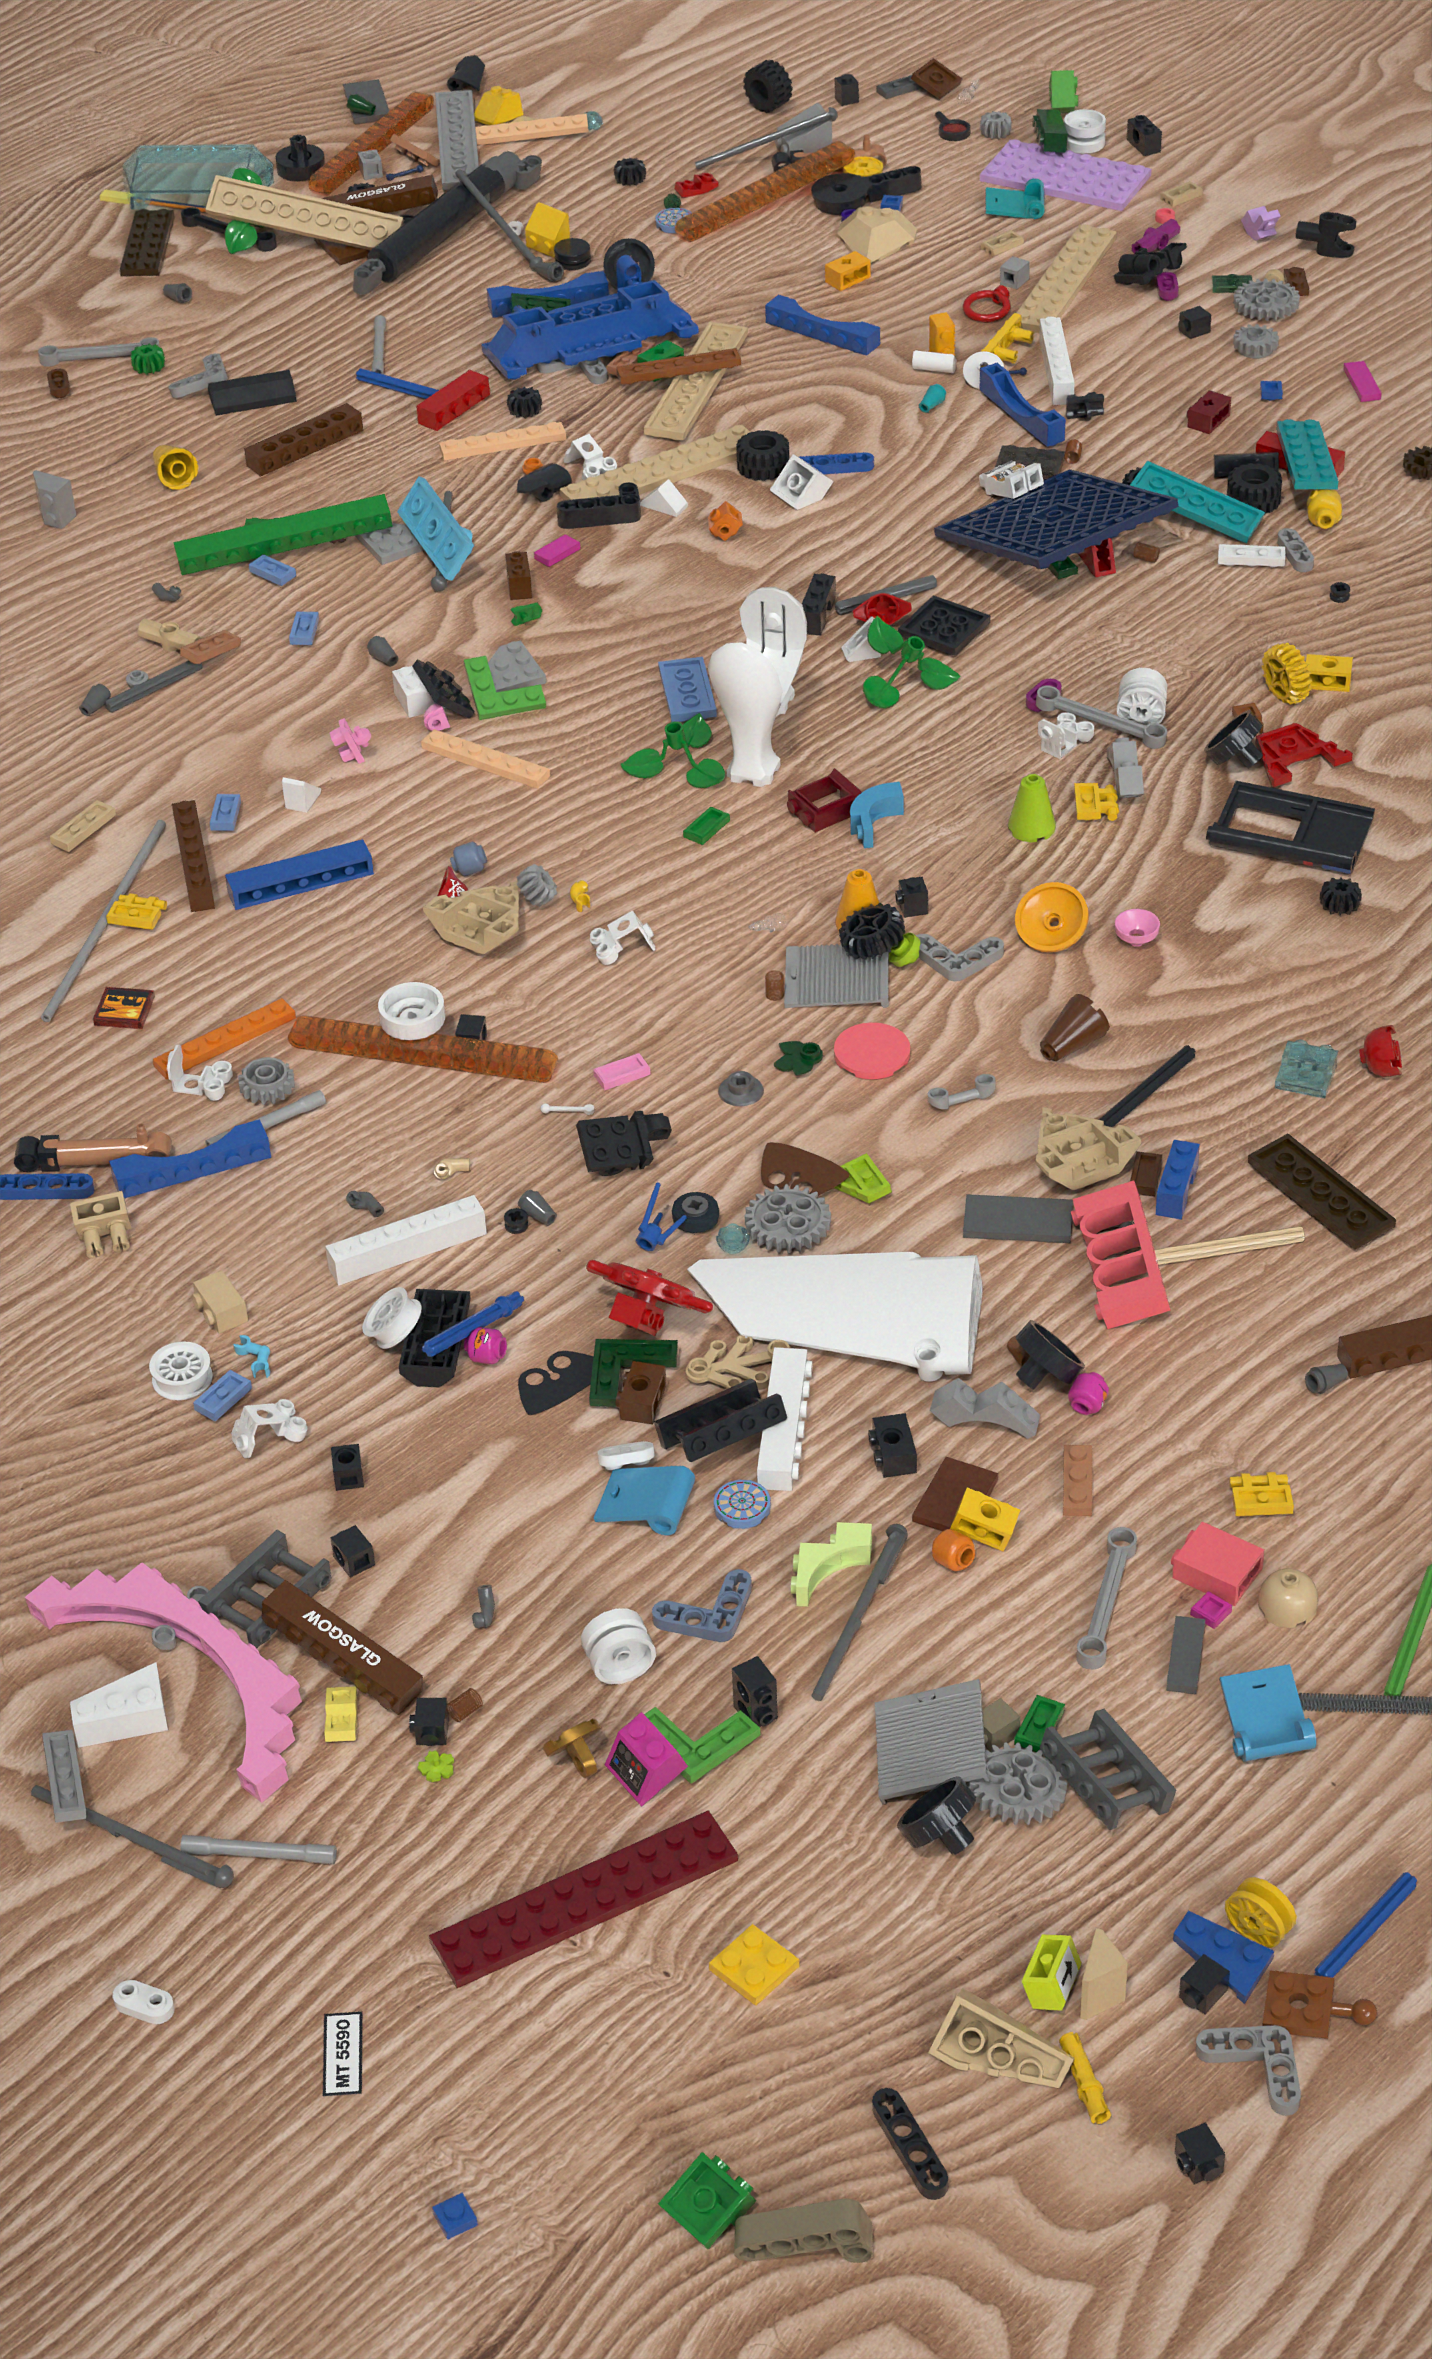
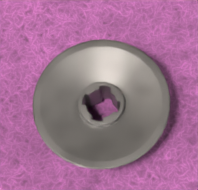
M737 1071L730 1074L721 1083L718 1094L721 1100L729 1105L748 1106L762 1098L764 1087L750 1073Z

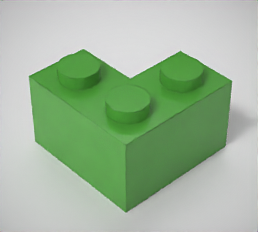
M1074 70L1051 71L1049 80L1051 110H1059L1060 113H1070L1078 106V95H1075L1076 88L1078 87V78L1074 76Z

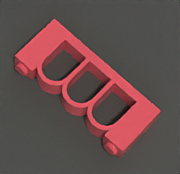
M1133 1180L1073 1199L1075 1210L1071 1211L1075 1226L1080 1225V1230L1087 1246V1257L1094 1273L1093 1282L1097 1290L1096 1294L1099 1302L1094 1307L1098 1320L1104 1319L1108 1330L1171 1311L1135 1181ZM1134 1220L1135 1224L1119 1228L1113 1231H1109L1106 1233L1097 1234L1099 1231L1103 1229L1122 1224L1126 1221ZM1141 1246L1142 1249L1114 1259L1103 1260L1112 1254ZM1148 1272L1149 1277L1109 1287L1117 1281Z

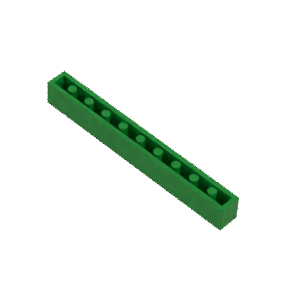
M381 494L173 543L181 575H187L257 559L262 555L269 556L393 527L386 496Z

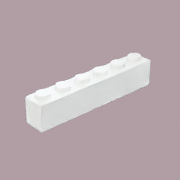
M1055 317L1040 319L1039 342L1053 405H1066L1067 396L1074 394V378L1061 319Z
M472 1195L326 1246L328 1268L339 1286L486 1235L484 1210L476 1197Z
M774 1347L767 1397L776 1393L781 1395L787 1419L762 1431L757 1479L758 1483L766 1490L792 1491L793 1480L799 1479V1463H796V1459H801L802 1442H798L799 1438H804L805 1421H801V1418L807 1417V1401H804V1397L809 1398L810 1381H806V1378L812 1377L813 1365L812 1361L807 1359V1349Z

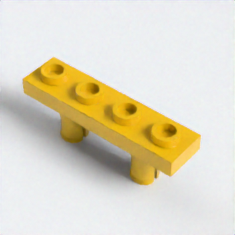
M1014 313L980 352L993 353L1001 361L1015 364L1018 358V351L1009 350V346L1015 340L1032 344L1034 331L1022 329V315Z

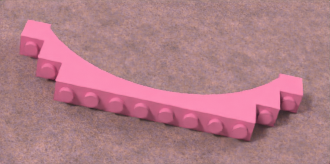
M141 1562L118 1582L111 1575L105 1576L96 1569L74 1588H71L66 1582L60 1583L53 1576H50L25 1596L31 1615L49 1630L58 1624L79 1621L127 1622L156 1628L160 1625L171 1626L175 1630L176 1637L205 1653L223 1670L243 1702L246 1718V1745L242 1765L236 1769L242 1788L263 1803L289 1780L285 1769L287 1764L280 1753L295 1741L292 1731L293 1723L287 1714L302 1702L298 1690L300 1688L299 1683L292 1675L288 1674L286 1676L283 1674L273 1660L264 1659L255 1646L250 1643L247 1645L241 1641L239 1635L232 1628L227 1630L222 1626L219 1619L213 1613L207 1614L203 1611L200 1604L194 1598L188 1599L184 1596L176 1584H169L165 1581L157 1569H150Z

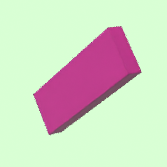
M1364 361L1344 363V371L1360 401L1381 400L1382 393Z

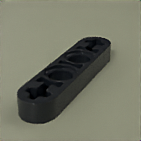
M892 2088L878 2090L872 2099L874 2117L921 2195L929 2200L941 2199L948 2191L947 2171L901 2095ZM882 2102H886L888 2105L893 2104L894 2116L891 2117V2112L886 2105L881 2106ZM899 2125H906L911 2129V2132L907 2136H898L893 2130ZM918 2150L924 2152L927 2157L921 2162H914L909 2158V2154ZM929 2169L930 2176L933 2179V2181H939L938 2186H934L933 2183H928V2175L926 2171H928Z

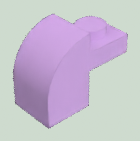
M1265 206L1247 210L1241 221L1247 234L1253 240H1259L1277 234L1274 227L1281 216L1278 210L1267 212Z

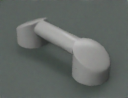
M981 1074L975 1078L974 1089L948 1096V1091L944 1088H933L928 1091V1102L936 1108L948 1109L949 1106L972 1099L987 1098L996 1088V1079L993 1075Z
M203 1586L192 1587L187 1593V1598H194L198 1602L209 1590ZM160 1625L154 1628L152 1631V1643L155 1647L162 1650H171L176 1647L177 1637L175 1636V1630L171 1626Z

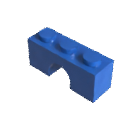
M1173 1140L1157 1190L1155 1215L1182 1220L1187 1204L1189 1184H1193L1198 1169L1200 1144Z

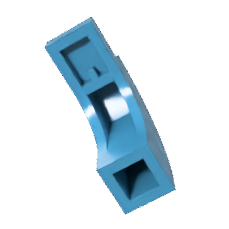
M900 782L873 786L863 791L853 801L850 808L851 835L857 834V839H862L864 849L873 848L872 824L876 820L887 816L904 815V796Z

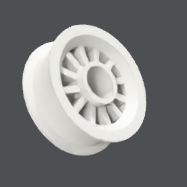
M402 1287L389 1290L368 1311L363 1322V1333L368 1337H375L377 1345L382 1349H388L397 1345L416 1325L421 1314V1303L416 1299H409L407 1291Z
M175 1342L160 1348L150 1360L149 1369L153 1376V1388L164 1398L170 1400L191 1399L202 1394L212 1382L213 1374L210 1367L209 1354L202 1346L196 1343Z

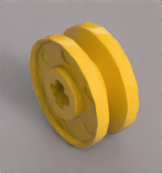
M854 157L845 161L843 171L844 173L867 177L882 173L883 163L873 157Z
M1257 1877L1246 1878L1237 1887V1891L1225 1901V1911L1233 1927L1242 1936L1267 1948L1276 1947L1283 1940L1284 1935L1296 1925L1297 1915L1293 1905L1284 1893L1266 1880Z

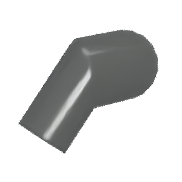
M155 583L152 586V591L160 600L175 602L180 598L181 589L177 586H171L169 591L161 583Z
M350 1191L346 1196L347 1203L354 1209H367L374 1217H379L384 1212L383 1206L369 1192Z
M492 1585L477 1587L481 1612H476L472 1615L475 1628H487L492 1624L495 1609Z

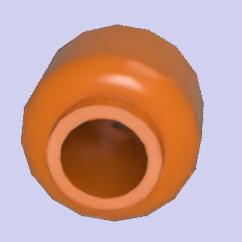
M946 1529L934 1539L932 1556L938 1564L952 1571H961L968 1567L975 1558L974 1543L968 1536L954 1529Z

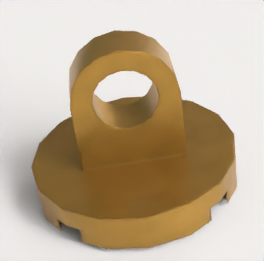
M594 1718L590 1721H584L561 1733L558 1740L546 1742L543 1745V1750L547 1757L567 1750L580 1775L587 1778L597 1773V1765L585 1739L595 1734L601 1727Z

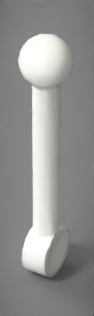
M545 1103L540 1108L541 1112L545 1114L550 1111L584 1112L587 1115L594 1113V1106L591 1104H587L584 1107L550 1106Z

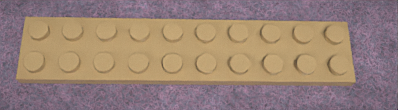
M219 175L215 176L205 209L208 214L368 250L377 246L399 229L404 222L403 217Z
M1087 224L1078 226L1017 311V314L1022 315V329L1039 333L1040 319L1062 317L1117 239V231H1112L1108 228H1095Z
M709 322L689 355L736 348L738 351L748 335V327ZM727 368L715 369L711 372H696L692 375L675 376L644 426V435L684 441Z
M737 425L728 430L716 432L711 436L699 438L694 442L680 445L668 451H662L660 454L643 458L640 461L626 464L614 470L606 471L596 477H589L586 480L569 484L566 487L560 488V496L564 500L619 495L618 488L620 484L626 482L635 483L638 486L639 495L656 489L668 479L671 483L736 461L737 441L741 439V436L747 435L750 431L743 425Z

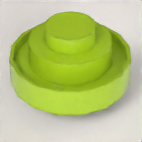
M912 932L905 933L903 940L898 942V946L891 948L889 961L896 967L914 963L919 957L920 939Z

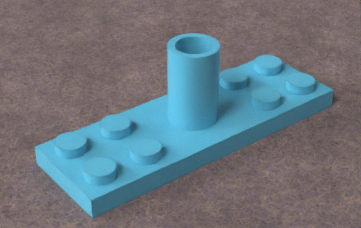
M418 476L397 512L445 579L453 581L474 547L472 532L459 525L427 480Z

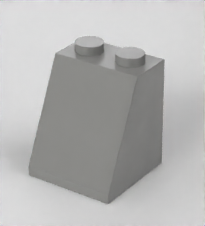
M816 103L779 126L777 131L824 114L826 111L820 103ZM832 119L775 140L776 147H779L781 152L787 153L789 157L790 151L803 150L804 153L832 151Z

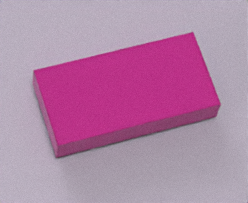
M565 534L535 551L534 559L550 567L581 549L580 542Z

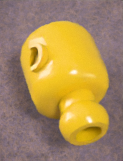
M1313 489L1307 500L1308 520L1313 525L1322 529H1329L1341 520L1342 502L1339 493L1335 489Z

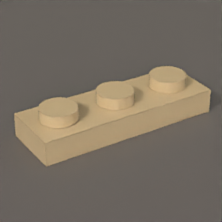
M96 800L50 836L51 844L65 851H71L116 815L115 808Z

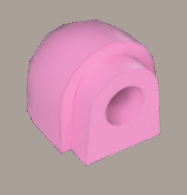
M435 703L425 711L424 724L428 730L432 731L435 729L440 731L450 727L443 706Z

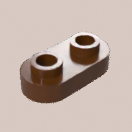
M53 369L47 373L50 394L56 398L66 397L70 393L67 371L64 369Z

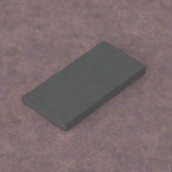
M379 79L343 84L347 101L351 94H358L376 105L373 115L351 112L354 124L391 119Z
M966 1194L963 1238L1070 1243L1073 1200Z

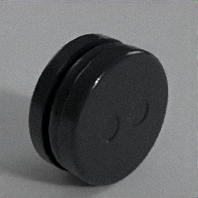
M568 238L559 241L554 246L555 262L560 263L565 270H579L585 268L591 262L590 245L583 239Z

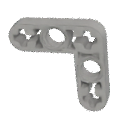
M210 354L203 359L206 371L170 384L169 390L172 397H183L208 388V383L227 380L228 376L220 354Z
M559 358L549 363H537V369L540 373H552L579 366L593 384H603L608 380L607 369L599 358L595 361H581L574 366L565 365Z
M928 934L916 935L920 939L918 958L950 981H961L1001 959L1004 955V942L997 937L986 938L956 955ZM935 956H943V957H945V958H943V959H935V958H933V957H935ZM969 958H979L980 960L972 961Z
M1275 2025L1206 2029L1198 2034L1195 2052L1199 2059L1206 2063L1263 2060L1271 2108L1276 2113L1284 2116L1293 2115L1297 2112L1300 2106L1301 2091L1291 2036L1285 2028ZM1239 2039H1246L1252 2044V2047L1246 2050L1239 2049L1235 2046L1234 2042ZM1272 2039H1277L1280 2044V2052L1275 2054ZM1224 2041H1229L1228 2049H1225ZM1206 2043H1212L1215 2049H1209ZM1283 2065L1290 2072L1287 2075L1279 2076L1272 2071V2067ZM1282 2087H1286L1287 2098L1290 2102H1284V2099L1281 2097Z

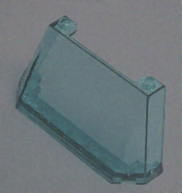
M254 144L140 145L122 165L123 184L130 209L147 208L151 202L150 194H210L216 175L232 178L234 170L237 168H247L255 172L260 177L263 186L269 187L274 183L273 163Z

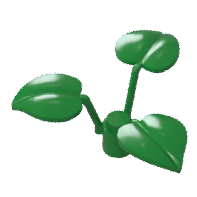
M237 168L234 170L232 179L262 185L260 177L255 172L247 168ZM232 220L227 225L225 231V242L229 253L234 254L247 250L256 243L257 231L250 225L264 228L265 226Z
M879 616L875 617L867 634L869 645L880 654H886L889 651L895 654L901 650L903 659L888 682L879 676H870L865 680L863 692L866 699L872 705L879 708H890L897 703L900 693L891 684L906 662L912 663L918 659L917 668L922 671L920 678L930 688L942 690L959 680L960 675L949 666L934 658H923L924 653L922 651L925 643L921 638L911 636L907 641H904L901 634L882 621Z
M700 713L683 725L680 722H671L665 726L667 739L663 740L661 755L655 749L646 748L637 751L620 764L621 768L631 776L638 778L653 777L663 770L664 766L661 761L665 759L667 747L670 746L674 750L683 748L692 767H694L686 774L687 782L691 786L707 788L717 785L725 779L724 768L718 761L707 758L700 761L697 765L688 749L689 746L694 748L701 747L712 738V731Z

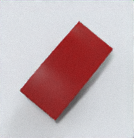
M710 173L694 174L693 181L684 180L683 182H676L674 189L681 197H691L715 189L719 186V182Z

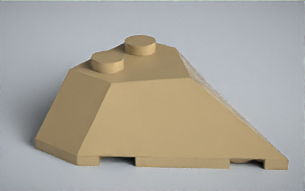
M866 206L863 208L859 207L840 224L837 237L840 240L843 239L845 246L851 253L856 251L870 259L872 263L874 261L879 262L901 250V246L904 244L910 245L914 243L917 228L898 210H892L891 208L876 209Z
M518 881L510 882L509 887L503 886L498 888L495 885L460 892V896L449 898L446 895L437 896L423 906V911L442 939L484 955L518 931Z
M1043 1107L1036 1165L1049 1178L1072 1190L1081 1189L1087 1185L1120 1174L1140 1146L1141 1138L1127 1126L1118 1125L1116 1128L1104 1126V1121L1067 1112L1064 1115L1053 1114L1052 1109Z

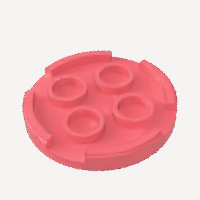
M862 1023L844 1030L837 1037L834 1044V1058L841 1069L844 1068L854 1073L857 1078L882 1079L894 1075L893 1072L900 1069L903 1065H907L910 1059V1042L902 1031L893 1026L883 1023Z

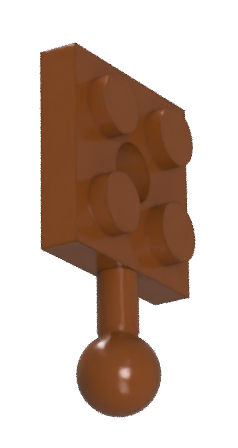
M1270 1970L1262 2026H1281L1291 2035L1328 2039L1331 2015L1352 2017L1360 2025H1369L1377 2017V2008L1368 1999L1357 2000L1354 2004L1333 2002L1335 1978ZM1301 2000L1304 2001L1307 2004V2006L1298 2009L1292 2007L1290 2004L1293 2001Z

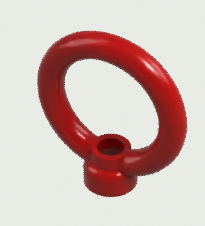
M999 285L994 291L982 290L974 292L964 300L963 311L967 317L974 321H998L1004 318L1010 311L1009 290L1005 286ZM992 298L994 303L999 304L1001 302L1003 307L996 313L980 314L971 309V304L979 299Z

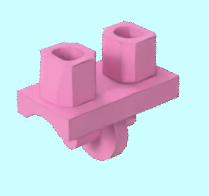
M345 718L339 720L340 727L329 733L335 746L347 742V745L338 748L342 760L345 763L356 758L358 764L364 762L360 745L362 747L369 745L370 731L367 728L356 726L353 729V733Z

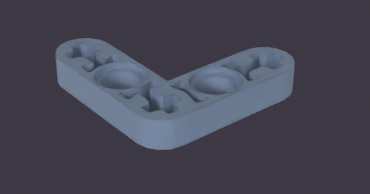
M740 1569L729 1572L725 1577L713 1610L672 1601H660L652 1608V1622L656 1628L664 1631L716 1642L729 1641L735 1635L751 1594V1576L747 1571ZM741 1582L738 1586V1592H735L734 1586ZM734 1602L738 1606L734 1609H726L723 1607V1604ZM689 1618H698L701 1620V1622L697 1625H689L686 1623V1621ZM723 1619H725L726 1626H723L722 1629H720L723 1623Z

